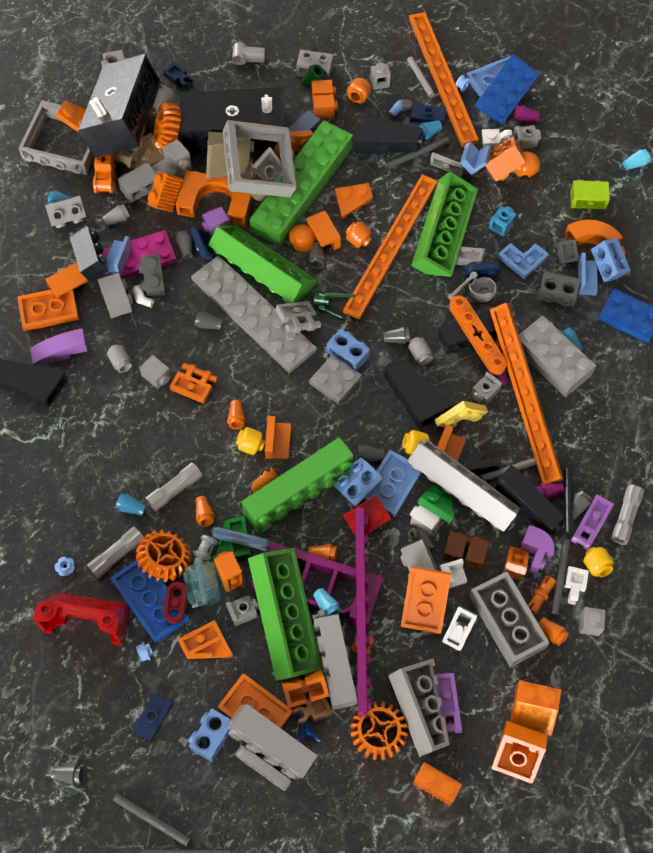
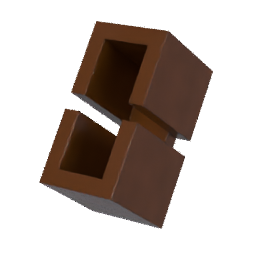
M450 531L443 560L452 562L462 559L465 545H468L464 566L482 570L489 542L478 536L468 538L461 531Z

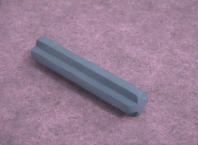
M220 527L214 528L213 537L216 539L267 551L270 546V541L265 538Z

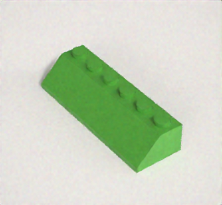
M451 171L438 180L411 265L429 275L447 277L453 275L478 191L476 187Z
M235 224L216 227L208 244L216 254L226 257L229 263L239 266L242 272L255 277L258 283L265 284L271 292L281 295L283 300L288 303L301 301L318 282V280Z
M294 548L261 553L248 558L276 681L322 670Z

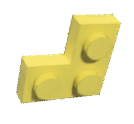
M462 401L436 418L435 422L439 427H446V425L455 427L459 421L464 419L472 422L482 419V416L488 413L486 405Z

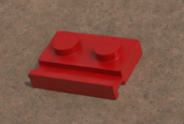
M377 495L356 507L364 508V515L368 516V527H364V534H370L392 520ZM354 508L343 515L355 535Z

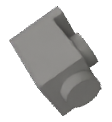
M380 62L376 66H371L369 78L373 90L390 87L391 73L387 63ZM383 78L384 81L377 82V79Z
M535 125L515 126L513 136L521 150L537 147L538 141L541 139V133L539 129L536 130Z
M487 372L472 388L471 395L476 402L487 405L500 392L502 383Z
M249 595L231 603H226L235 627L257 618L258 604L255 598L251 600ZM247 606L246 610H240L241 607Z

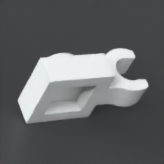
M499 129L482 130L483 148L489 144L492 147H497L500 143H504L512 137V130H504L499 133Z
M568 567L564 586L565 588H570L567 603L576 605L579 591L585 592L588 570Z

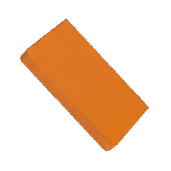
M326 211L307 218V223L321 247L331 244L334 250L341 247V237Z
M77 262L45 279L48 288L53 291L57 298L88 282L80 273Z
M268 416L265 459L288 460L291 424L276 423L275 416Z
M446 425L438 448L458 462L466 439L452 434L454 427Z

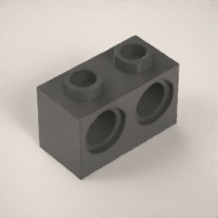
M544 272L538 299L544 302L559 303L563 306H574L580 279Z

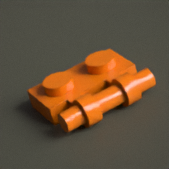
M183 363L181 369L186 371V373L178 371L170 385V390L204 404L212 391V385L207 383L210 381L216 384L218 377L208 370L198 369L194 364ZM196 375L198 377H201V380L193 378L192 376Z

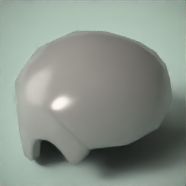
M475 278L472 284H469L470 295L477 302H489L497 293V285L491 278Z

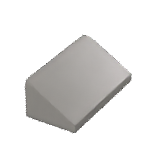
M432 152L430 165L447 172L451 171L455 175L462 177L465 168L460 162Z

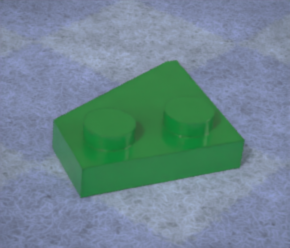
M434 483L417 502V504L451 523L454 517L451 494L446 493L442 486Z
M245 516L225 520L224 529L249 535ZM219 539V547L216 556L214 555L213 562L215 563L214 559L224 551L234 552L236 559L252 556L251 547Z

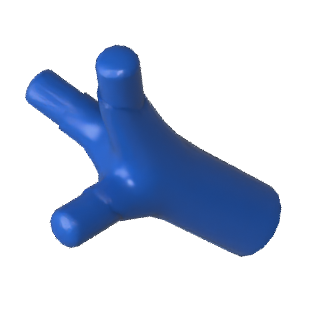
M301 714L297 715L298 719L303 718ZM307 719L301 725L300 741H304L307 734L308 737L321 742V738L314 733Z

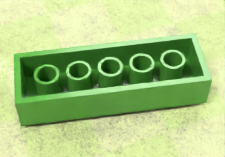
M340 437L241 501L243 516L246 517L256 533L268 530L272 523L277 520H283L293 509L301 508L306 500L316 498L324 488H331L336 483V480L351 468L353 464L352 452Z

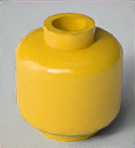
M246 427L244 430H240L235 444H238V450L255 455L257 451H262L265 440H262V432Z
M411 430L404 435L402 448L405 449L407 454L412 455L424 438L430 441L429 435L424 432Z
M603 547L588 549L583 560L584 565L593 576L605 577L613 570L614 560Z

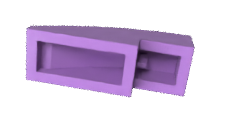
M82 328L48 338L30 348L33 365L70 359L72 354L88 351Z

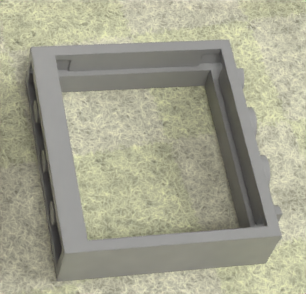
M42 100L19 146L22 159L28 162L40 163L44 166L56 167L60 170L72 171L76 174L87 175L95 158L89 148L82 161L33 149L46 119L51 118L61 121L55 116L61 105Z
M227 120L223 129L229 191L291 197L294 191H296V184L298 182L295 180L296 167L293 165L294 151L291 150L292 137L289 135V128ZM236 137L279 142L284 183L241 179Z

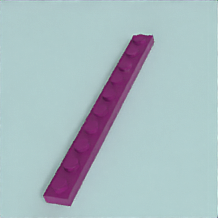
M355 508L358 716H366L367 710H371V697H367V688H371V677L366 675V667H370V654H366V646H370V634H366V626H369V613H365V606H369V593H365V586H369V573H365V566H368V554H364V546H368V534H364V527H368V516L364 515V508Z

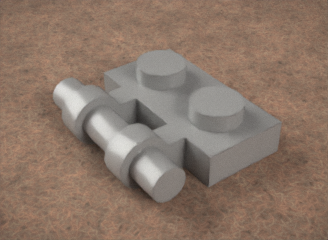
M309 301L279 304L275 309L282 323H290L285 327L287 332L314 331L316 328L321 327L320 321L313 320L316 317V312Z

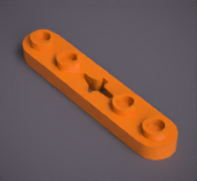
M460 295L454 296L449 304L451 313L488 371L494 375L502 374L507 366L503 354L468 300ZM475 331L481 333L480 338L478 336L474 337Z

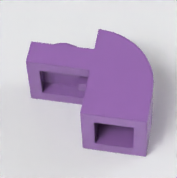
M531 525L528 526L520 549L534 554L529 573L536 575L539 569L543 570L546 560H550L554 554V543L549 534Z

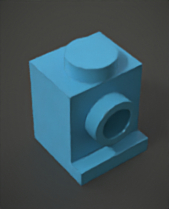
M500 206L495 215L490 219L489 229L504 237L515 221L516 213H514V210L508 206Z

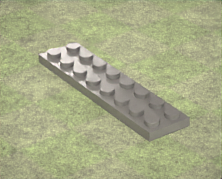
M219 255L191 276L192 281L289 374L317 351V348L300 332H287L285 327L290 323H282L275 308Z

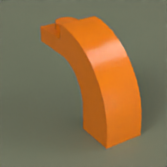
M597 220L573 222L568 224L565 236L566 238L569 237V240L576 239L577 247L587 243L598 245L604 240L618 238L619 243H621L623 239L622 235L615 228ZM621 245V248H622V250H623V253H624V255H626L625 249H624V247Z

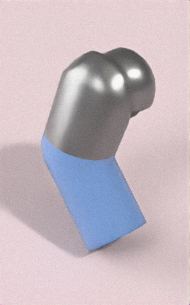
M400 99L391 108L389 113L396 117L401 110H411L413 103L408 99Z

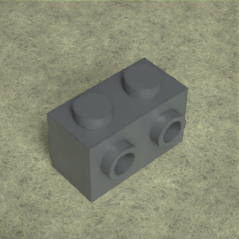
M160 255L141 257L142 263L138 264L140 274L144 275V280L141 281L142 291H146L148 297L166 295Z

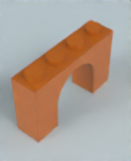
M186 170L176 202L177 215L194 218L198 204L203 196L212 192H221L231 198L227 214L229 223L246 227L254 199L249 193L229 191L228 177L206 178L205 173Z

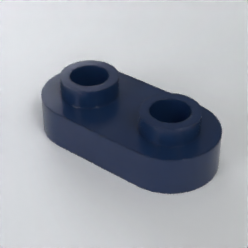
M486 262L469 265L464 269L466 279L470 277V273L473 271L477 273L476 279L481 277L493 279L500 274L501 269L498 262Z

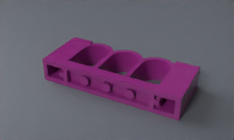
M270 541L268 550L263 553L290 549V547ZM294 549L298 564L305 566L301 577L303 588H305L311 569L332 575L327 589V593L330 596L333 593L338 577L356 583V568ZM369 573V586H365V593H369V606H365V613H369V622L383 582V577ZM252 582V590L255 591L254 583ZM356 596L352 605L341 609L339 613V618L349 617L348 622H351V625L356 627ZM306 597L309 609H319L316 600Z

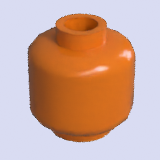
M355 78L347 89L348 98L352 102L359 104L366 101L371 92L369 82L363 78Z
M361 221L353 222L345 232L347 234V241L356 248H360L362 245L366 247L372 240L370 237L371 229Z

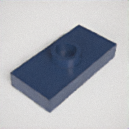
M413 104L410 121L426 123L439 120L444 125L446 108Z
M194 226L190 229V232L195 241V248L203 259L210 262L215 258V254L212 248L208 246V238L204 231Z
M154 693L132 731L152 742L172 707V702Z

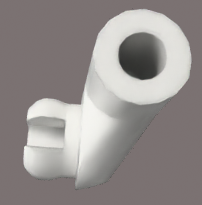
M141 285L134 286L132 294L135 302L152 308L154 299L145 296Z

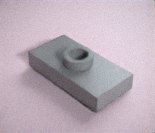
M461 246L456 265L469 266L483 263L486 250L483 248Z

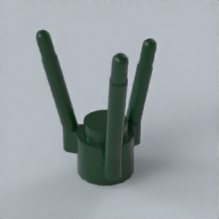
M316 291L314 305L318 306V310L325 311L340 319L345 318L343 315L325 306L330 305L331 297L354 298V294Z

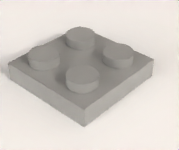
M332 354L309 380V384L339 405L361 380L362 375Z

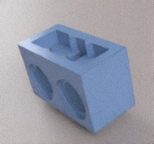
M618 238L604 240L591 249L604 282L617 280L631 271Z
M340 329L327 343L328 354H333L356 371L369 359V347L364 342L356 340L350 332H345L343 329Z
M360 457L344 475L339 477L333 486L356 507L383 478L369 463Z
M212 708L209 713L205 712L200 720L201 727L198 732L194 731L188 741L190 749L213 763L229 736V730L225 727L230 719ZM215 720H219L222 723L221 727L217 730L210 728V724ZM203 739L210 740V745L206 749L199 747V743Z

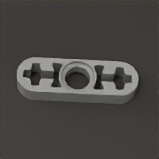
M241 745L236 751L235 756L274 785L286 791L291 783L286 776Z

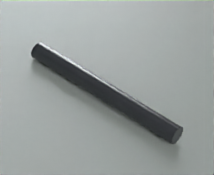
M571 468L564 469L566 536L573 535Z

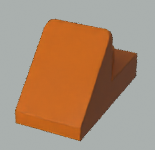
M510 546L503 573L508 572L511 578L521 580L527 570L529 551Z

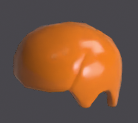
M525 151L523 154L526 163L520 170H514V173L519 177L527 175L530 178L538 173L541 164L536 154Z
M306 224L296 225L289 232L290 244L294 246L296 251L306 252L311 250L313 243L317 240L310 226Z
M270 467L269 472L264 471L263 475L253 482L251 488L254 493L278 478L277 473L272 467Z

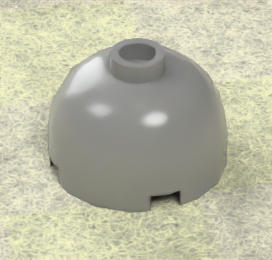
M160 84L149 117L156 119L158 109L163 102L179 104L176 103V95L171 88Z

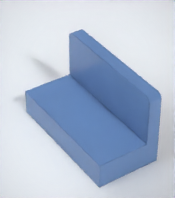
M471 141L465 144L460 163L471 175L488 164L492 146L489 144L479 151Z
M125 236L123 242L113 241L107 257L108 263L106 265L108 272L105 274L113 275L119 273L121 278L132 250L129 236Z
M581 253L578 262V278L580 279L578 294L596 296L598 292L596 261L586 260V253Z

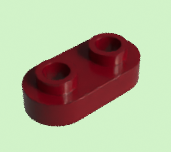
M181 582L171 583L166 590L163 614L166 621L171 624H178L185 617L188 592L186 586ZM179 591L181 592V595L179 597H175L174 593ZM177 611L178 615L176 617H172L171 613Z

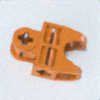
M114 153L95 158L94 193H113L115 191L117 168L114 163Z

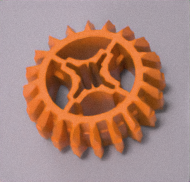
M163 102L156 114L153 141H155V147L161 150L178 139L181 123V110L178 105Z
M162 529L159 533L154 530L151 535L147 533L144 539L140 540L139 546L136 549V560L139 561L138 567L143 568L142 573H149V578L154 576L156 581H159L160 578H163L164 582L168 581V578L174 581L176 577L180 578L187 571L191 561V551L188 550V544H183L184 538L178 539V533L171 535L170 530L167 533H164Z
M374 701L373 708L367 710L366 716L359 717L354 715L353 720L357 723H352L350 728L357 730L350 733L351 737H358L353 741V745L361 744L358 752L366 749L365 757H368L370 752L374 753L373 760L377 759V754H381V759L385 760V753L392 758L394 756L392 749L399 753L400 748L398 745H405V741L401 738H407L408 733L402 731L407 729V724H400L405 720L404 716L397 718L400 710L397 709L393 713V705L390 704L388 709L384 708L385 702L383 701L381 702V707H377V702ZM375 715H384L392 721L382 722ZM369 717L372 728L362 735V724ZM375 724L376 726H378L379 729L385 728V730H383L382 732L383 737L382 735H380L379 732L373 733V731H375L376 729ZM396 727V738L389 744L386 733L391 728ZM367 740H378L383 747L372 746Z

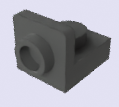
M562 238L558 239V243L553 244L554 248H557L560 264L579 261L576 239Z

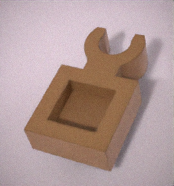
M326 698L312 702L311 699L306 700L307 703L303 704L304 707H296L292 712L293 715L301 714L303 718L298 720V725H303L308 718H311L314 723L333 713Z

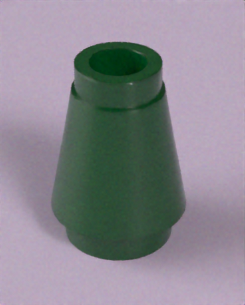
M317 64L311 65L302 80L303 85L310 87L312 81L321 80L324 74L323 68Z

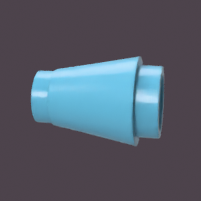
M639 149L623 161V166L626 170L646 166L650 162V155L646 149Z
M323 588L318 589L313 594L319 609L324 610L325 617L335 614L339 615L341 612L340 604Z

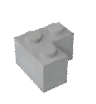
M178 139L163 147L164 159L151 166L156 174L160 170L183 179L186 170L192 171L190 154Z

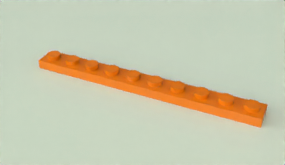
M426 13L409 15V21L461 147H465V144L470 141L473 145L478 144L479 139Z
M423 174L421 175L354 290L353 294L355 297L349 299L343 313L358 320L361 319L438 183L437 180Z
M504 303L490 309V313L504 358L507 362L508 372L542 483H555L563 480V476L510 305Z

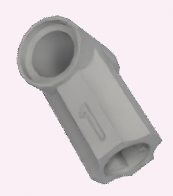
M237 42L233 46L232 62L236 65H244L246 62L264 63L265 48L248 47L245 43Z

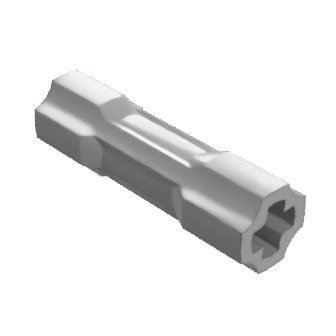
M190 463L177 476L161 488L156 489L145 499L150 507L157 512L168 504L169 500L187 486L194 484L203 475L195 464Z
M628 485L621 511L611 536L613 542L621 545H627L629 542L634 519L644 494L643 488Z
M133 526L109 549L88 563L89 570L99 579L122 557L138 547L140 540L144 539L143 535Z

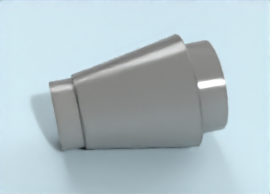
M118 204L103 216L106 225L109 226L126 221L130 215L124 204Z

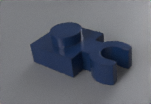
M173 62L163 71V75L175 85L180 82L181 87L187 89L186 82L193 84L192 76L187 75V70L176 62Z

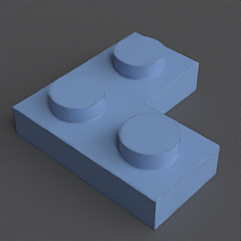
M511 243L498 254V258L523 279L528 277L549 256L536 243L524 254Z

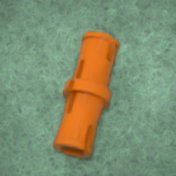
M548 575L544 576L538 589L533 591V597L528 603V607L534 616L537 615L542 604L547 602L549 599L548 595L556 584V580L552 577L549 578Z

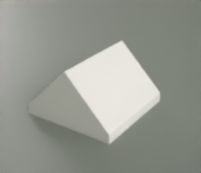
M270 147L251 166L270 182H278L283 175L281 161Z

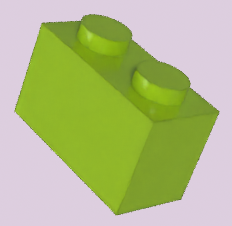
M573 181L570 190L571 208L606 209L610 200L609 182Z

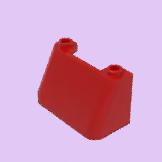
M56 593L40 602L35 609L33 620L44 633L53 634L57 626H66L67 618L71 616L97 621L98 627L111 635L113 644L121 646L124 644L130 619L129 608L124 603L67 593Z

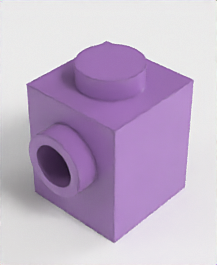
M222 207L210 210L202 215V228L205 233H209L211 238L216 227L230 225L229 219Z

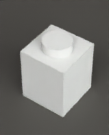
M421 505L419 507L415 506L410 513L412 517L410 524L416 528L426 530L429 536H431L441 521L439 516Z

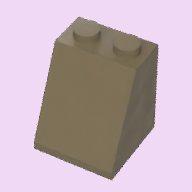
M208 131L206 178L227 177L223 132ZM236 137L240 175H243L245 169L248 166H252L253 158H250V152L254 150V141H251V138Z

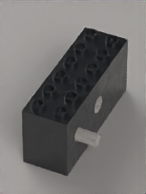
M146 54L103 65L78 128L80 136L85 140L95 158L140 146L161 84V80Z
M283 87L179 93L182 144L191 154L207 152L208 131L223 132L227 120L286 127ZM251 139V141H254V150H263L269 147L274 149L277 144L276 141Z

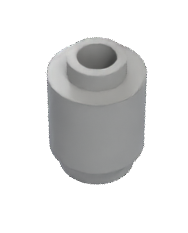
M415 337L409 342L408 349L417 363L426 365L433 360V353L424 338Z
M115 344L109 348L107 356L114 369L118 370L119 373L128 371L132 367V360L124 346Z

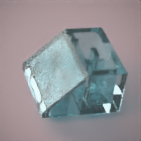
M214 561L197 563L185 568L184 581L188 584L189 592L187 597L189 603L192 604V608L222 602Z

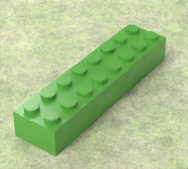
M323 120L293 161V165L296 167L295 180L298 182L296 184V191H294L291 197L268 195L250 218L251 232L281 247L288 238L290 230L298 224L353 148V135ZM283 175L277 183H284Z

